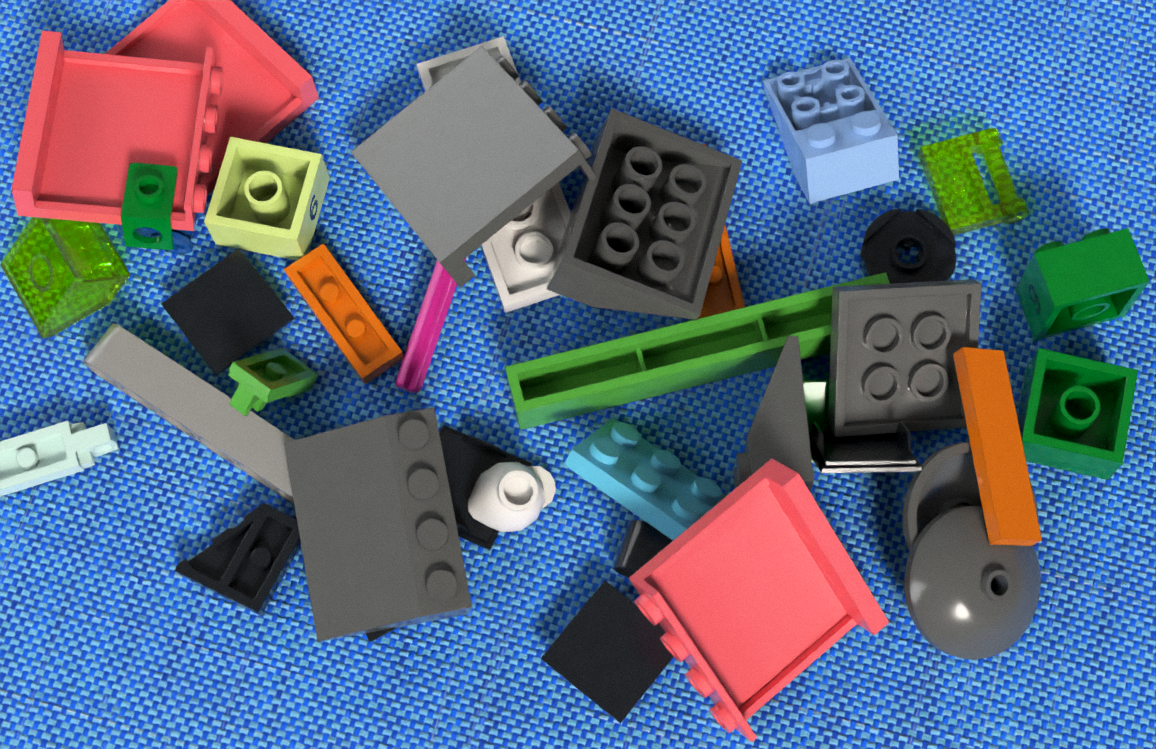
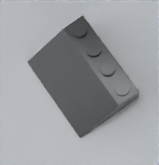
M611 108L595 138L591 151L592 156L588 160L589 166L597 177L590 181L585 174L583 175L546 289L591 307L697 320L705 299L742 160Z
M435 407L386 415L284 443L318 642L456 617L470 612L472 605Z

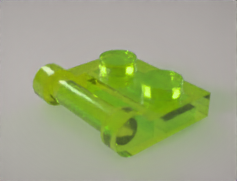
M996 128L920 147L918 156L941 219L947 224L954 236L1000 223H1015L1025 219L1030 214L1026 200L1018 196L1000 149L1003 141ZM973 153L982 154L1000 203L991 204Z

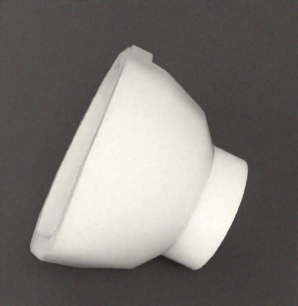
M519 462L497 463L483 472L477 480L468 500V512L477 521L500 532L521 531L536 521L541 509L552 502L556 492L555 481L550 472L540 466H525Z

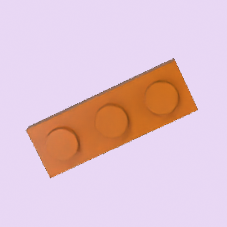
M324 243L284 269L291 283L364 384H367L403 359L402 350Z

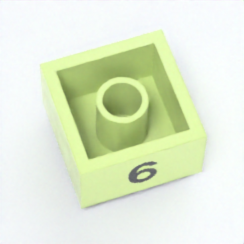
M230 137L204 221L215 244L292 260H298L308 254L330 180L322 154Z

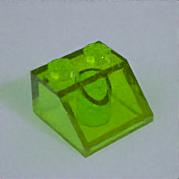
M31 217L0 264L42 339L56 335L110 304L131 275L100 223Z

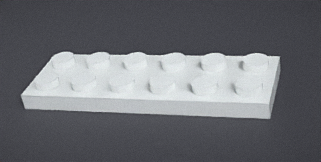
M504 36L418 63V73L424 90H428L481 46L494 59L503 55L517 72ZM518 77L515 81L519 85L521 81ZM559 182L481 245L505 313L560 295L546 289L571 215Z

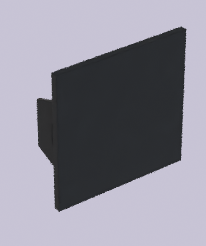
M239 248L161 303L216 376L231 366L232 362L242 358L295 319Z
M898 421L896 434L884 433L834 437L829 432H822L816 422H813L812 431L809 432L811 458L821 473L922 471V465L911 453L910 431L902 421Z
M443 425L439 434L458 536L490 551L499 531L477 521L468 512V500L480 475L497 463L519 462L525 466H531L532 463L469 434L466 435Z
M604 581L541 657V660L621 724L673 659V656L660 640V637L665 634L659 623L653 625L642 614L637 605L608 582Z

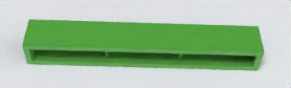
M885 272L506 366L508 386L519 429L523 430L775 367L788 336H798L801 360L830 353L833 287L890 284L887 274Z

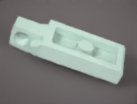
M65 421L0 441V497L84 471V468L95 465L94 457L119 449L115 431L107 423L87 429L84 422L71 424L69 421Z

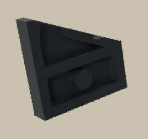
M265 503L247 514L237 527L228 528L212 539L213 544L189 561L185 558L178 563L174 571L178 575L262 616L301 546L297 519Z

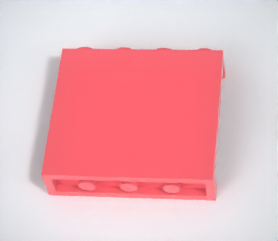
M169 0L105 54L204 64L206 48L214 47L215 66L223 67V85L221 95L213 94L212 105L218 106L216 133H208L206 144H212L213 148L211 172H202L201 184L207 185L208 195L215 188L230 137L267 144L318 100L319 96L313 77L231 0Z
M42 31L11 189L17 215L122 225L121 210L129 165L131 163L175 166L178 169L171 217L172 228L174 230L194 231L196 213H205L207 202V185L201 184L202 172L210 173L212 166V144H206L207 134H215L217 129L218 106L212 105L213 94L221 95L223 85V67L215 66L214 47L206 48L205 62L202 64L64 50L61 32Z
M772 458L629 577V580L640 595L634 601L639 610L653 625L658 623L661 625L665 634L660 637V640L665 648L677 661L682 662L685 660L690 668L685 673L689 683L703 698L709 696L715 704L709 709L711 715L727 733L730 734L736 729L750 742H753L758 737L746 720L854 626L858 624L871 634L876 635L889 623L799 473Z

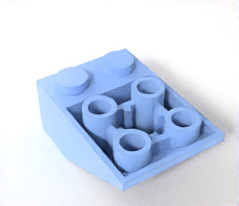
M850 58L831 60L820 66L797 72H786L778 77L763 80V87L793 173L809 204L899 180L898 135Z

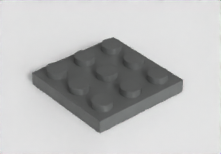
M974 279L833 287L828 432L834 437L896 433L898 421H902L910 432L967 428L953 353L962 347L978 348L982 283Z

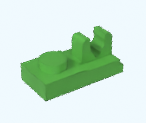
M283 348L234 361L229 368L228 376L238 382L239 385L229 405L242 415L248 416L252 408L259 412L265 407L266 403L311 390L319 374Z

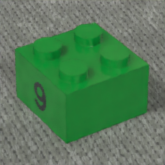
M1103 228L1088 233L1078 242L1064 245L1063 241H1054L1039 247L1033 254L1015 291L1033 339L1037 341L1125 317L1149 283V278L1129 229L1111 232L1110 229Z
M1038 348L1026 369L1017 418L1026 462L1109 480L1123 464L1138 370Z

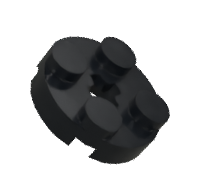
M894 209L877 217L868 227L859 256V265L865 277L886 272L890 284L949 281L956 265V242L950 228L938 216L917 209L916 213L910 211L900 212L901 209ZM899 247L905 250H910L912 247L916 248L919 251L916 256L918 263L905 264L899 260L900 253L896 249Z

